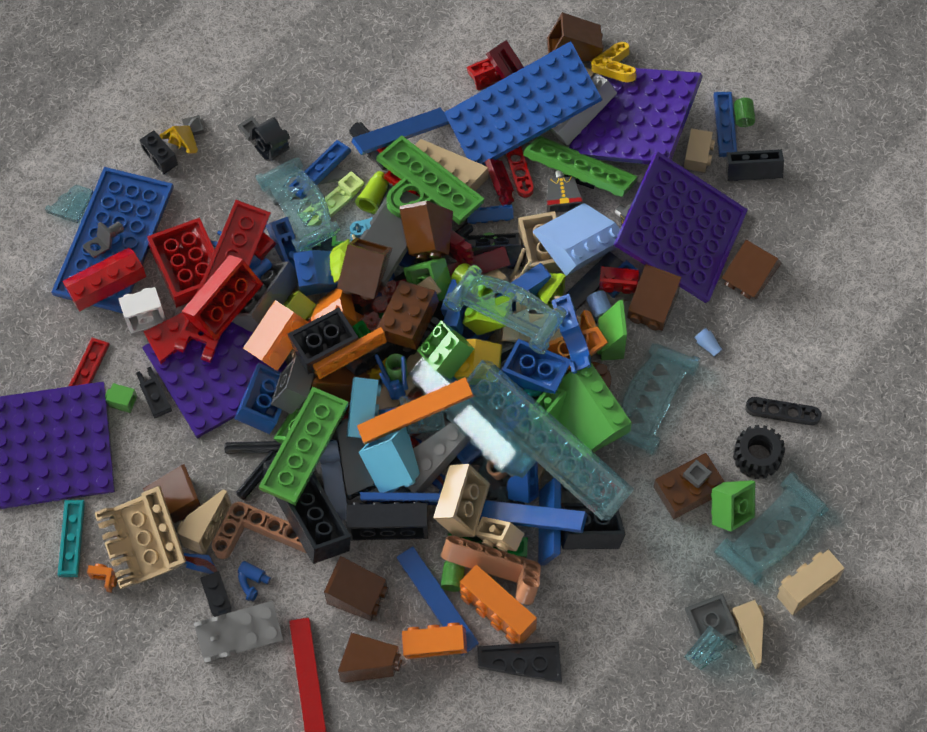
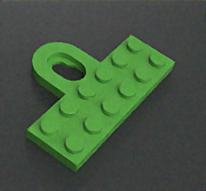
M402 135L377 155L376 161L401 179L389 190L386 200L388 210L401 218L400 206L429 201L452 210L453 220L460 225L484 203L482 196ZM413 190L419 193L420 198L415 201H410L409 203H402L400 201V198L406 191Z

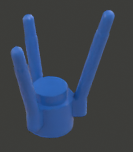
M376 354L375 358L382 371L379 375L389 392L390 398L392 400L403 398L406 395L405 390L409 389L406 379L405 357H401V383L399 380H390L379 355Z

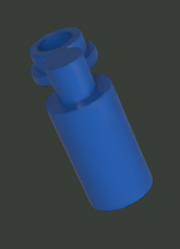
M243 561L238 568V580L244 593L247 595L246 600L254 601L258 595V590L253 586L249 587L247 578L258 584L261 582L268 584L271 577L265 575L266 571L246 561Z

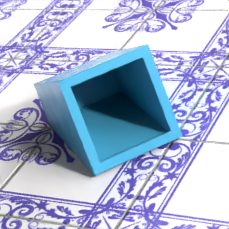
M407 427L366 444L358 452L379 492L384 493L388 491V493H392L398 490L400 486L409 487L415 483V479L420 474Z

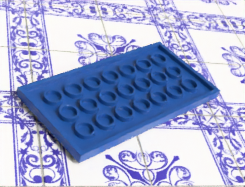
M570 41L444 113L467 159L485 166L486 160H496L556 127L558 124L601 102L603 99Z
M104 167L54 284L52 295L72 300L62 281L128 247L135 252L140 263L143 265L149 250L147 236L156 233L173 191V184ZM117 221L123 225L124 232L112 238L110 250L93 258L83 248V244L97 237L99 222H102L107 228ZM93 244L90 246V248L94 251H98L101 249V247L97 244ZM135 283L92 306L123 314L118 298L131 294Z

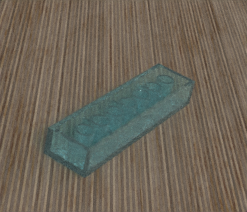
M423 357L420 358L409 372V375L414 379L412 382L425 391L424 395L458 381L454 376L449 379L436 372ZM475 396L442 410V412L448 414V420L459 426L458 430L462 434L471 438L470 442L475 447L483 450L482 455L488 460H492L495 463L494 467L501 473L506 472L512 477L518 476L523 478L537 461L523 444Z

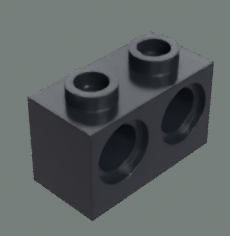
M155 130L139 140L143 152L163 175L178 165L175 153Z

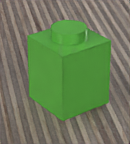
M115 383L112 384L111 389H108L105 395L109 407L131 413L138 397L135 389Z

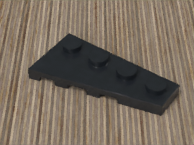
M559 642L477 646L478 668L562 684Z

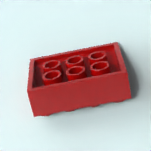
M200 217L147 236L150 251L176 308L188 304L196 295L214 252V247Z

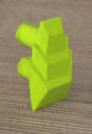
M350 239L334 247L330 253V270L334 283L339 281Z

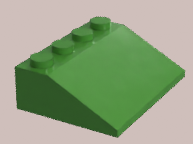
M592 363V367L578 370L575 374L572 371L564 376L558 387L567 391V395L556 424L580 460L628 434L631 431L632 424Z

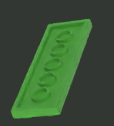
M542 136L537 137L525 148L523 156L528 157L532 161L540 162L548 168L557 169L565 175H571L582 182H588L599 189L607 190L615 196L623 197L637 182L638 178L634 174L595 158L582 155L576 150Z
M313 387L259 485V490L296 505L349 405L348 401Z

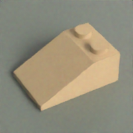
M220 491L190 513L184 522L181 521L177 534L183 547L205 555L232 505L227 491Z

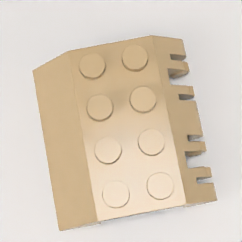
M160 486L141 493L142 496L114 508H105L94 513L97 521L110 519L99 523V528L115 526L116 531L105 533L102 537L103 540L117 537L105 542L110 559L123 556L111 561L112 566H118L127 562L129 567L115 573L116 578L129 575L117 580L120 589L177 569L186 562Z

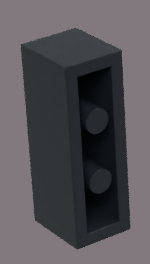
M782 149L726 152L728 181L783 178L784 157Z

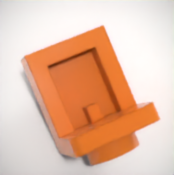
M104 564L88 565L87 574L91 579L105 580V589L107 592L112 593V589L116 587L118 579L115 576L114 570Z

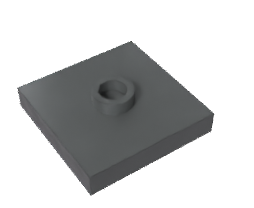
M723 594L685 608L700 647L738 633V628Z

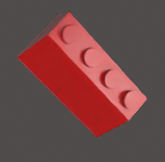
M128 247L62 282L80 312L146 278V274L135 252Z
M229 255L186 305L182 313L193 325L216 341L261 288L263 283L243 259Z

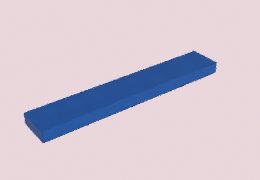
M440 107L353 137L352 143L359 153L364 155L391 145L401 135L409 139L448 125L449 121Z
M485 500L479 521H481L482 517L511 522L513 525L583 533L587 513L585 511Z
M411 547L396 557L398 562L442 627L448 626L449 623H460L466 629L467 652L478 646L479 642L415 548Z

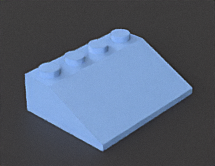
M583 203L534 229L532 232L562 272L568 276L607 254L609 251L611 252L617 247L613 246L620 228L614 221Z

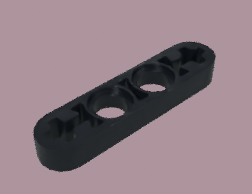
M760 397L749 398L745 405V410L749 415L804 425H817L822 416L820 409L814 406ZM753 403H756V410L752 409ZM763 404H766L765 412H762ZM770 406H776L779 409V412L776 414H772L769 412L768 408ZM795 409L798 412V416H789L788 410ZM802 410L805 411L803 418H801ZM811 412L816 416L814 420L810 419L809 415Z

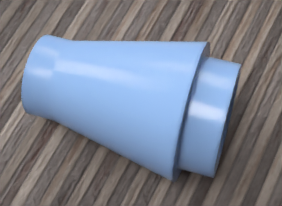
M705 328L695 336L696 343L711 353L713 357L722 350L711 330L708 331Z

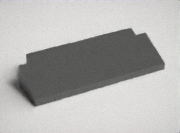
M406 191L403 193L400 201L402 203H409L420 197ZM387 197L370 221L371 227L365 230L360 239L392 248L381 286H386L408 250L402 219L393 215L388 210L386 204Z

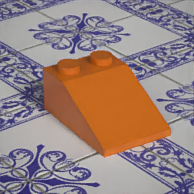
M334 289L318 300L311 316V321L339 307L351 327L357 324L352 295L343 293L341 289Z

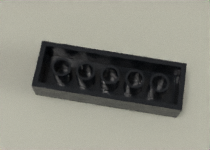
M274 459L264 462L263 477ZM312 473L296 505L275 497L313 564L350 551L351 536L314 473Z

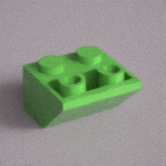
M441 320L417 351L436 372L451 379L473 352L474 348L463 336Z

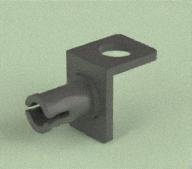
M117 221L107 228L102 222H99L97 237L83 244V248L93 258L98 257L111 249L112 238L124 232L123 225ZM93 244H97L101 247V249L98 251H94L90 248V246Z

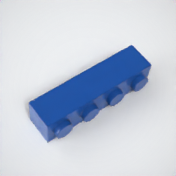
M510 204L479 207L467 217V222L476 224L477 222L509 221L514 219L513 206Z

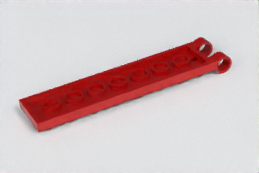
M235 200L198 291L229 255L243 259L250 267L271 212ZM186 317L176 340L174 350L184 353L189 338L206 344L201 360L211 363L221 335L216 341L205 333L203 336H200L198 333L203 331L193 325Z

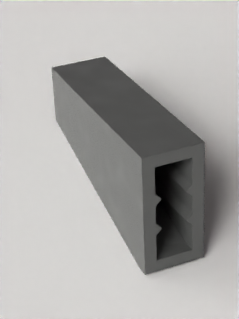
M347 418L339 422L337 434L347 498L351 500L360 496V492H368L377 487L358 453L365 446L362 439L346 437Z

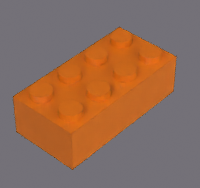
M475 565L460 581L461 599L466 604L475 606V611L482 618L487 617L494 629L497 631L502 630L506 634V639L511 644H523L536 630L537 617L478 565Z

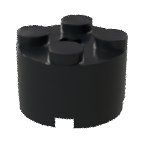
M275 117L250 130L251 140L255 139L257 143L254 147L265 160L269 159L271 161L290 148L288 143L290 139L289 133L285 129L282 130Z

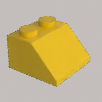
M466 339L474 350L455 373L454 377L457 380L466 377L468 383H499L502 345L479 339Z

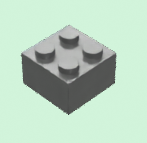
M295 357L280 373L271 405L291 414L297 408L300 409L311 391L310 387L316 377L315 371L308 375L298 357Z

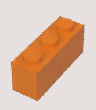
M449 623L446 627L429 625L427 629L409 627L407 628L408 631H402L403 656L406 659L467 653L466 629L460 623Z

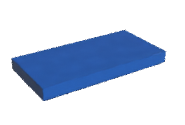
M554 477L539 490L540 507L561 509V478ZM539 528L538 563L541 566H545L561 554V530Z
M360 492V500L363 504H371L373 502L391 504L397 501L403 504H411L414 501H421L427 503V505H438L441 493Z

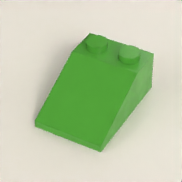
M619 300L598 318L597 327L608 341L604 347L597 351V354L601 355V361L624 359L627 330L623 300Z

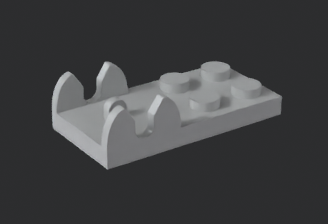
M273 601L194 623L204 663L283 640Z

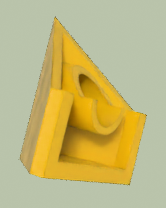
M172 126L160 134L162 139H169L168 143L178 146L179 149L181 146L186 148L187 153H197L198 151L190 126Z

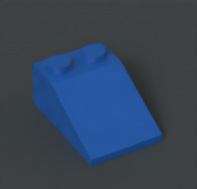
M310 250L293 253L299 289L305 296L331 292L337 288L338 282L334 283L330 270L331 251Z
M518 339L501 370L502 381L523 389L555 394L572 360Z
M261 363L257 364L239 405L235 420L271 434L282 409L271 405L281 372Z

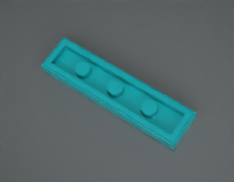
M84 500L64 501L58 577L79 576L85 511Z

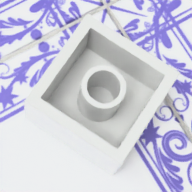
M155 287L145 288L140 292L126 294L118 298L131 334L166 321Z

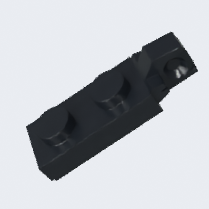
M217 571L201 577L200 580L212 615L216 617L232 612L220 572Z

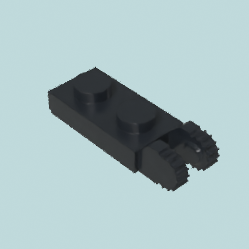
M150 366L147 368L148 375L151 377L150 380L144 382V377L140 371L136 372V375L155 419L172 412V409L158 378L155 377Z

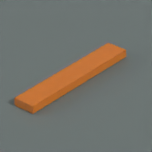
M464 377L357 425L362 441L366 445L474 397L467 378Z

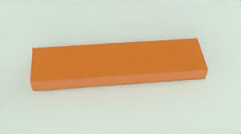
M380 327L313 364L318 379H322L386 343L387 340L383 329Z

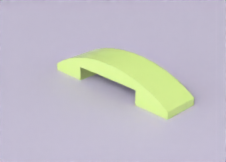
M352 171L349 172L338 182L337 188L315 206L310 205L298 215V218L311 229L321 225L343 208L358 193L364 182Z

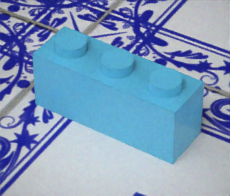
M353 378L346 437L361 438L357 425L374 418V416H378L379 404H376L377 396L380 397L381 385H378L379 380Z

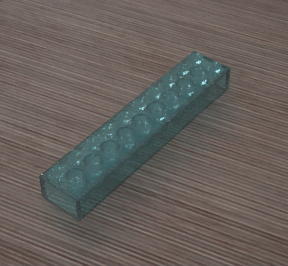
M481 360L467 378L474 397L468 400L598 518L610 520L634 491L632 486L493 362Z

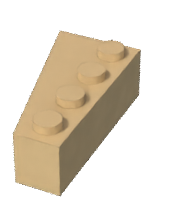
M422 139L415 144L420 150L474 191L489 178L488 167Z

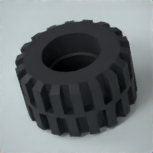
M755 425L754 428L751 426L747 427L746 431L743 430L740 433L733 451V459L736 460V467H741V473L746 471V476L748 477L755 475V479H759L760 476L764 479L768 477V474L772 476L775 471H778L784 457L785 443L784 440H780L781 435L779 433L775 434L773 428L769 430L767 429L768 426L763 425V428H760L759 425ZM753 445H761L769 451L770 456L763 459L756 458L750 454L748 448Z

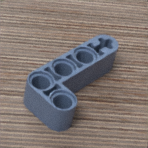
M334 440L329 441L320 458L324 489L340 519L346 520L347 500L338 442Z

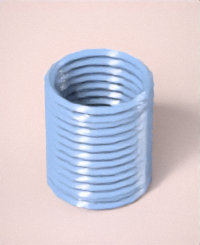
M597 291L587 297L586 301L594 320L598 321L600 315L602 316L611 308L606 292Z

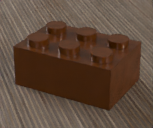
M400 280L377 329L380 327L383 329L387 342L417 350L439 304L436 291Z
M704 453L656 478L654 489L674 520L712 500V489L725 481L707 453ZM695 460H698L712 472L711 476L699 488L683 477V473Z

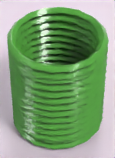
M750 98L737 99L734 102L736 125L739 127L753 125L755 123L753 100Z
M392 354L385 361L386 372L391 381L399 380L402 383V355ZM406 363V378H407L408 372H407V363ZM394 367H401L400 370H391Z
M445 561L440 587L446 591H460V581L464 578L465 566Z

